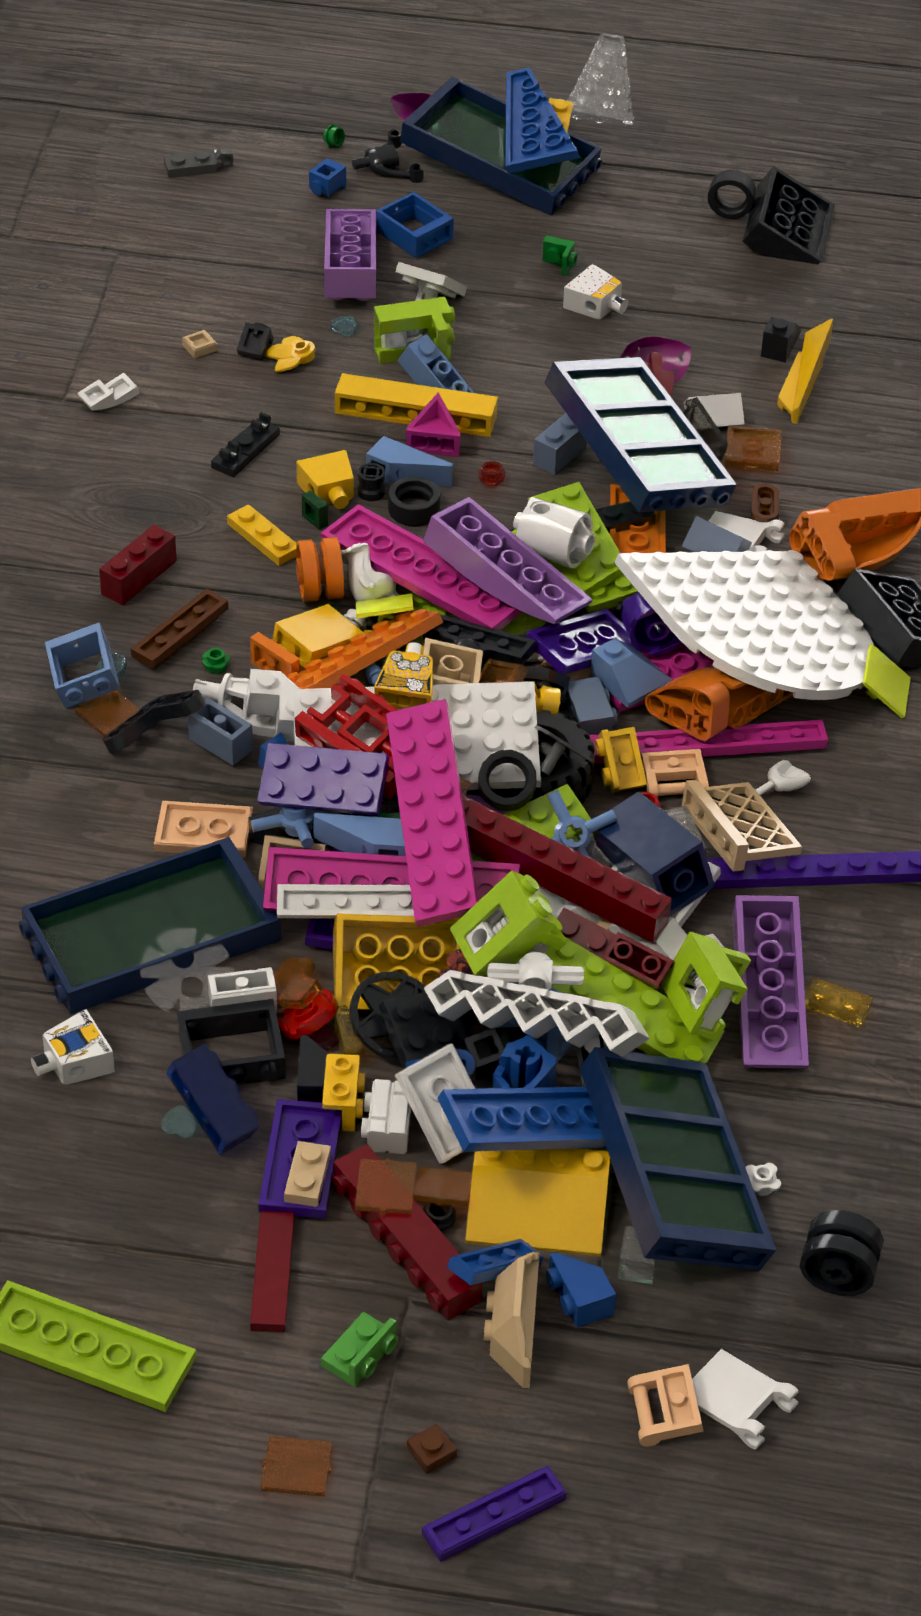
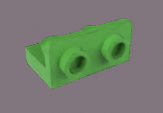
M362 1312L322 1356L321 1367L356 1387L363 1378H368L372 1375L377 1362L382 1356L390 1354L396 1347L399 1339L397 1336V1321L390 1318L383 1324L367 1313Z

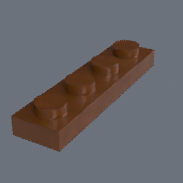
M206 588L131 648V657L154 669L229 609L228 600Z

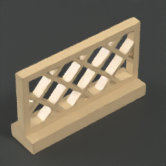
M697 779L686 781L682 808L732 871L744 870L746 861L801 854L802 846L749 782L702 787ZM736 794H745L748 798ZM711 797L720 799L721 801L714 800ZM730 802V803L739 805V806H741V808L736 807V806H733V805H730V804H727V803ZM747 809H752V810L758 811V812H760L761 814H758V813L749 811V810H747ZM724 813L733 815L734 817L727 816ZM743 818V819H746V820H749V821H752V822H755V823L752 824V823H749V822H746V821H743V820H740V819ZM760 825H765V826L771 827V828H773L774 830H771V829H768V828H765V827H761ZM737 829L746 831V832H748V833L746 834V833H743V832H739ZM755 834L761 837L768 838V840H764L753 835ZM774 841H777V842H780V843H783V844H786V845H780V844L774 843ZM749 845H752V846H755V847H758V848H757V849H750V848H749Z

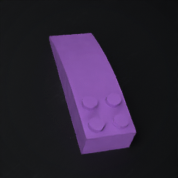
M326 209L324 298L332 300L356 298L361 301L376 298V209Z
M470 497L431 516L423 542L463 576L504 603L552 624L591 604L592 598Z
M736 895L732 913L734 950L747 954L751 960L741 977L748 989L739 1004H737L743 1068H808L799 896Z

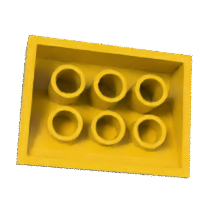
M337 913L333 925L334 997L338 1002V1009L349 1010L352 995L360 983L377 973H403L427 986L449 970L463 972L464 955L450 930V927L460 918L418 927L414 916ZM381 981L374 984L392 993L401 982ZM360 996L358 1010H370Z
M581 1148L476 1151L473 1162L465 1243L494 1246L522 1239L539 1251L601 1257L610 1165L608 1151Z

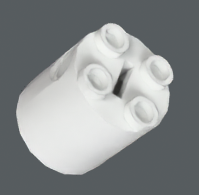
M531 497L523 513L518 512L514 518L513 527L517 529L516 536L546 561L568 568H576L591 553L594 547L595 534L592 533V517L588 513Z

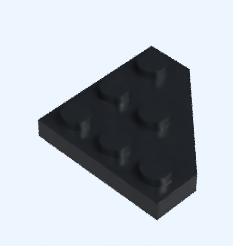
M426 992L384 1000L378 1005L403 1070L407 1068L405 1062L423 1059L448 1044L453 1043L455 1049H460L475 1015L473 1009H470L454 1021L440 1016Z

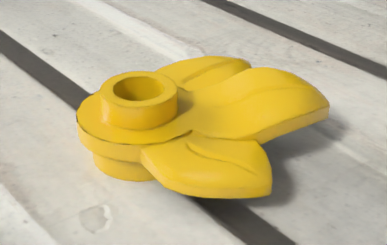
M291 336L284 338L282 344H275L268 348L265 352V357L278 360L275 372H283L296 368L299 364H306L312 361L315 357L316 348L311 341Z

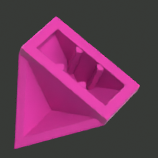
M438 392L407 426L406 445L427 454L459 457L460 431Z

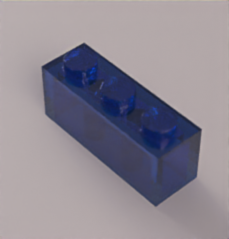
M204 1043L171 1063L166 1072L167 1076L219 1155L253 1136L259 1127L257 1114L250 1105L246 1106L240 1097L238 1085L232 1078L227 1077L222 1069L221 1060L214 1051H210Z

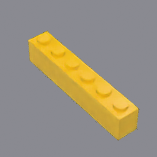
M342 373L335 390V414L409 425L439 392L460 433L491 437L497 420L498 397Z

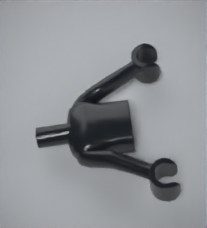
M396 129L388 132V142L386 144L367 149L364 158L352 160L354 170L369 167L374 172L385 176L409 178L413 183H420L424 178V171L420 170V165L417 163L410 165L409 171L390 169L399 166V155L396 148H399L402 143L400 142L401 135H399Z

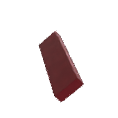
M260 1211L250 1331L285 1332L294 1212Z

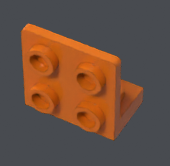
M260 632L250 637L252 665L260 670L281 671L284 675L301 671L300 659L295 654L287 651L274 640L267 638Z

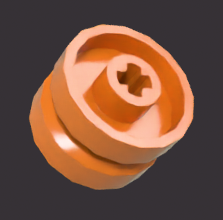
M337 537L323 538L321 540L319 556L312 539L296 542V574L303 602L319 600L321 583L324 595L328 600L343 599V564Z

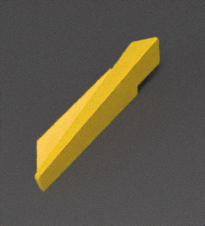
M833 319L805 333L802 352H798L778 396L777 406L781 410L786 409L790 413L793 424L798 423L823 366L824 355L831 342Z

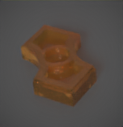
M287 958L273 974L276 988L282 989L277 998L281 1008L305 1009L322 987L318 980L311 978L315 970V965L311 958Z

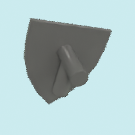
M538 725L534 727L540 733L555 741L553 746L546 742L539 744V753L546 756L540 766V770L545 774L550 775L566 748L592 763L595 761Z

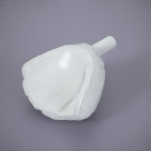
M782 760L769 769V782L757 788L756 792L762 795L772 788L781 792L797 790L807 785L811 777L803 770L792 766L789 761Z

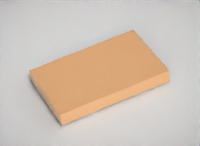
M162 801L154 841V852L183 853L230 837L242 858H246L249 841L248 817L253 816V807Z

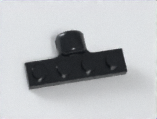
M441 615L442 624L423 634V640L429 638L482 650V662L491 658L523 666L537 650L536 640Z

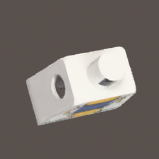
M87 1009L46 1031L43 1034L44 1053L31 1058V1063L37 1076L54 1070L62 1084L66 1085L115 1072L113 1050Z

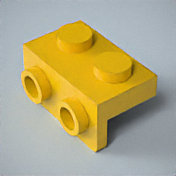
M635 727L609 732L608 729L601 730L598 735L599 739H595V747L598 757L603 756L605 768L601 769L604 786H609L610 793L645 787L647 782Z
M327 1054L322 1107L323 1109L342 1110V1131L355 1132L356 1118L362 1119L363 1099L358 1098V1093H364L365 1073H359L360 1055Z

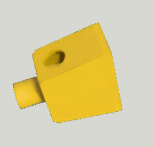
M346 450L296 461L297 483L305 493L312 491L319 498L324 499L328 505L333 504L336 509L345 508L349 500L354 497V477Z

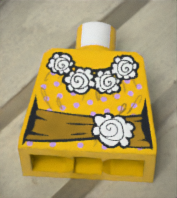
M415 642L408 643L405 652H390L375 683L374 694L381 695L388 704L397 709H406L432 702L433 658L423 655L424 647Z

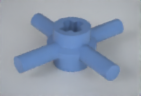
M559 790L548 794L547 796L559 820L554 830V837L551 839L590 858L586 847L590 843L591 833L616 822L615 813L613 810H610L591 820L585 821L580 817L570 816ZM568 827H571L573 831L579 830L578 842L575 843L573 839L567 840L565 838V834L569 832L567 830Z
M282 807V810L277 815L251 820L253 832L283 826L288 835L299 837L301 845L304 848H310L314 844L310 833L313 829L314 813L338 814V812Z

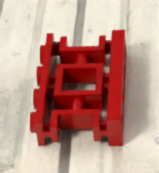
M343 673L339 677V684H334L331 687V698L336 701L323 714L310 707L307 713L302 711L294 718L296 737L311 747L386 753L390 756L383 796L390 800L397 793L386 713L398 710L388 704L381 695L374 694L366 689L359 680L351 679ZM351 702L360 708L353 716L345 712L351 706ZM336 720L343 724L337 730V734L328 728ZM365 722L382 732L370 746L353 736Z

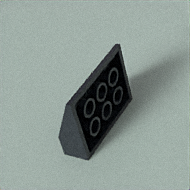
M773 166L757 185L755 201L750 211L742 242L750 249L756 250L765 256L818 265L822 259L835 204Z
M854 568L839 591L838 597L847 604L852 614L863 622V627L874 639V644L882 649L892 662L899 668H920L921 586L911 577Z

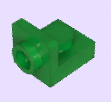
M546 235L543 240L542 261L561 265V274L567 276L570 268H574L577 263L578 253L574 252L575 242Z

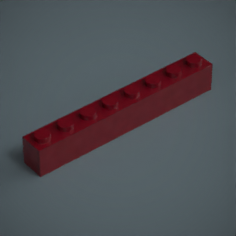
M462 795L470 851L490 862L520 864L519 874L524 876L526 874L530 875L540 887L652 943L667 925L672 898Z

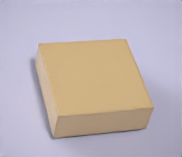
M206 330L182 337V345L194 359L218 351L217 343Z

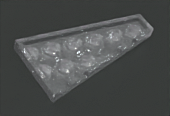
M607 33L600 34L568 99L569 102H573L571 112L573 118L634 127L623 36Z

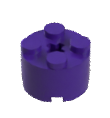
M639 592L623 601L622 622L636 650L649 652L650 655H661L673 650L680 643L678 637L669 629Z

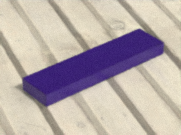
M547 1465L423 1526L422 1535L441 1562L566 1500L567 1492Z

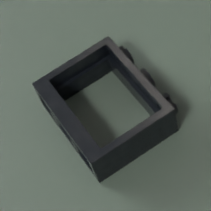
M273 999L177 1011L178 1034L188 1092L286 1079L285 1054ZM260 1031L267 1032L270 1055L195 1064L192 1040Z

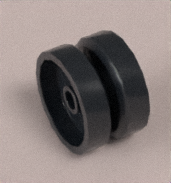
M829 1210L820 1213L811 1221L807 1241L802 1252L799 1267L803 1277L818 1289L834 1295L856 1296L865 1293L873 1286L884 1238L880 1229L871 1220L857 1213L845 1210Z

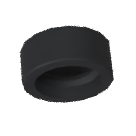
M729 169L714 176L708 191L710 208L717 215L726 219L744 217L752 209L756 197L754 181L746 173L739 170ZM726 185L736 186L745 193L746 199L740 203H729L719 196L718 189Z
M407 477L394 482L389 488L388 511L390 516L398 523L407 526L428 524L431 516L440 511V491L437 485L422 477ZM413 497L421 498L428 502L421 505H408L401 501Z
M500 750L489 755L482 763L478 773V789L483 800L492 808L500 811H515L524 807L532 799L536 789V770L531 760L523 753L514 750ZM503 763H511L518 766L525 775L524 789L512 798L498 796L489 785L491 771Z

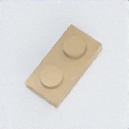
M297 1142L284 1192V1202L318 1207L331 1156V1146Z

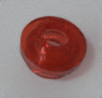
M487 461L479 469L478 478L487 485H497L504 481L505 470L501 463Z

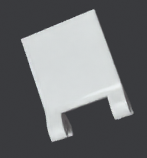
M715 511L709 522L752 542L749 549L752 552L767 551L766 547L760 545L764 537H767L774 543H780L784 538V533L777 532L781 531L784 526V522L781 520L758 522Z
M720 1349L692 1379L699 1410L734 1431L747 1446L755 1450L765 1441V1438L760 1435L765 1426L755 1419L773 1400L787 1413H790L798 1405V1401L794 1399L798 1394V1389L795 1386L769 1378L723 1349Z

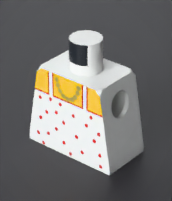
M592 264L564 287L563 308L592 318L602 319L612 310L623 314L627 309L628 300L621 297L622 283Z

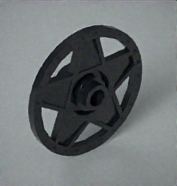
M398 972L377 973L361 982L353 993L349 1006L350 1021L359 1040L378 1056L392 1061H399L396 1052L385 1049L372 1040L374 1038L388 1037L394 1048L378 1005L384 1000L426 992L424 990L426 986L415 978ZM381 981L401 982L392 993L374 984ZM360 996L372 1012L361 1023L358 1015Z

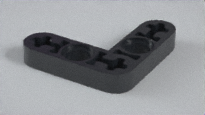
M199 690L159 696L103 737L102 741L109 753H115L128 746L160 720L189 716L202 709L206 702Z

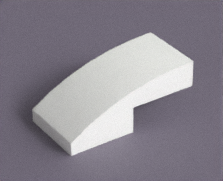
M122 373L105 385L100 380H97L77 394L94 411L124 403L139 395L140 392L132 380L125 373Z

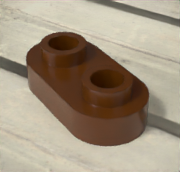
M768 483L754 486L751 496V519L758 522L778 520V488Z

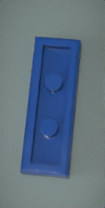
M517 1239L452 1256L449 1259L447 1268L469 1285H475L496 1279L516 1259L539 1251L524 1240ZM540 1252L539 1267H541L544 1256Z

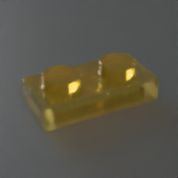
M813 976L805 991V1008L858 1027L862 1026L873 1001L871 996Z

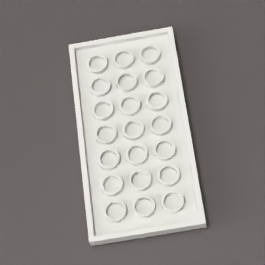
M534 682L433 685L432 702L446 699L449 706L461 790L478 789V773L482 763L489 755L500 750H514L523 753L531 760L536 770V787H541L538 730L534 728L537 725ZM365 687L374 693V687ZM331 688L294 689V718L302 711L307 713L310 707L323 714L336 702L331 698ZM351 702V706L345 712L353 716L360 708ZM336 720L328 728L337 734V730L343 724ZM365 722L353 736L370 746L382 732ZM295 733L296 746L311 747L310 745L296 737ZM503 763L491 771L489 785L491 789L524 788L525 775L518 766L511 763Z

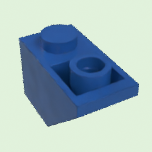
M557 1252L550 1254L549 1269L546 1270L547 1282L552 1290H557L560 1296L562 1311L565 1316L570 1315L576 1328L614 1315L616 1293L601 1267Z

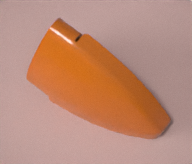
M921 488L841 499L830 503L823 509L803 511L790 531V547L792 550L802 554L803 559L811 568L818 572L817 577L823 580L830 581L848 578L854 568L868 571L877 570L893 561L902 553L921 527Z
M710 665L685 673L646 696L645 705L649 713L654 717L699 740L706 741L723 731L727 725L738 729L742 725L747 724L792 696L793 692L777 688L775 693L742 682Z

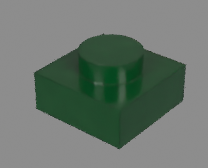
M312 491L302 494V516L319 530L328 525V504Z

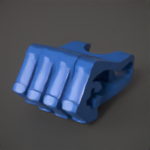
M526 1035L512 1043H507L499 1059L500 1065H498L493 1074V1088L556 1087V1058L543 1048L534 1037Z

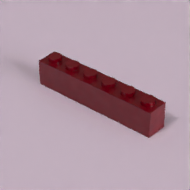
M368 1144L333 1161L334 1176L332 1177V1184L339 1195L344 1194L349 1200L355 1215L358 1218L362 1217L367 1222L373 1237L377 1241L381 1240L388 1248L392 1260L404 1267L411 1283L416 1288L420 1287L434 1311L439 1310L448 1321L482 1302L483 1282L469 1285L447 1268L450 1257L459 1255L458 1251Z

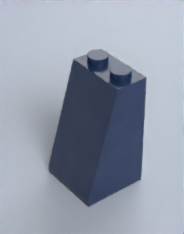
M639 791L611 809L616 815V822L592 832L596 846L623 875L672 898L669 917L715 887L702 841Z

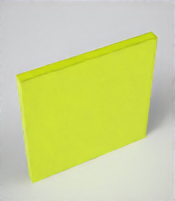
M405 594L357 601L356 619L378 616V622H381L384 618L393 619L395 617L394 613L414 610L413 595Z
M871 643L868 646L863 685L868 689L865 693L872 699L879 698L900 718H904L911 677Z

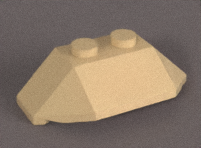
M532 1252L516 1259L497 1276L495 1291H488L486 1312H492L493 1315L492 1320H485L484 1341H490V1356L522 1388H530L539 1252Z

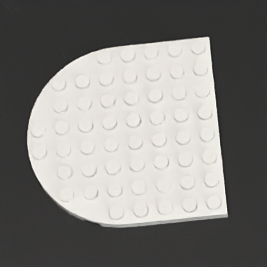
M768 550L766 552L701 551L686 553L679 551L677 553H618L615 560L617 567L669 629L695 654L701 651L713 659L712 666L724 673L772 693H775L777 688L793 692L794 698L837 699L849 696L852 690L856 688H863L868 646L871 643L873 644L871 637L863 627V622L852 614L847 604L839 599L829 585L817 577L818 572L811 568L799 552L794 550Z

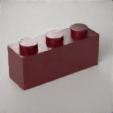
M153 524L99 568L101 594L122 606L177 561L176 535Z

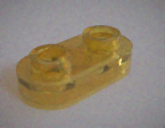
M338 1006L333 1016V1024L340 1053L345 1055L363 1054L362 1042L357 1035H354L347 1006Z

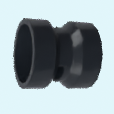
M367 463L359 467L358 495L361 499L365 501H378L384 497L385 484L383 482L385 480V469L381 465Z

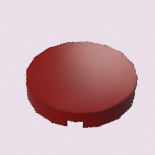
M322 989L320 994H316L315 991L307 992L288 1004L283 1011L285 1016L283 1018L278 1017L277 1019L282 1036L287 1039H299L300 1035L308 1036L327 1024L338 1009V1002L333 993L327 989Z

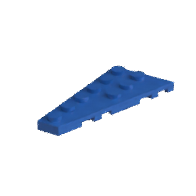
M530 67L506 72L505 166L507 172H521L526 169L580 158L578 150L563 128L552 105L548 102L544 91L541 90Z

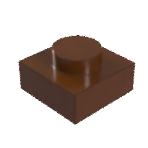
M438 1424L407 1440L408 1451L426 1474L457 1457V1449Z

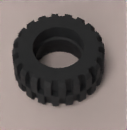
M548 710L536 712L538 726L546 729L595 760L593 742L590 740L588 733L581 729L577 722L573 719L571 721L567 720V717L560 713L557 715L551 714ZM538 731V744L546 742L552 746L554 745V740ZM566 748L550 775L540 770L541 787H536L530 801L568 784L582 804L592 790L594 762L592 763ZM539 753L540 761H544L546 756ZM524 788L492 789V791L498 796L512 798L518 795Z

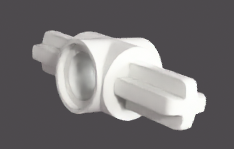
M531 952L520 959V964L490 963L488 965L487 977L506 982H519V985L523 984L549 990L552 989V984H583L584 969L576 966H553V960L546 954Z

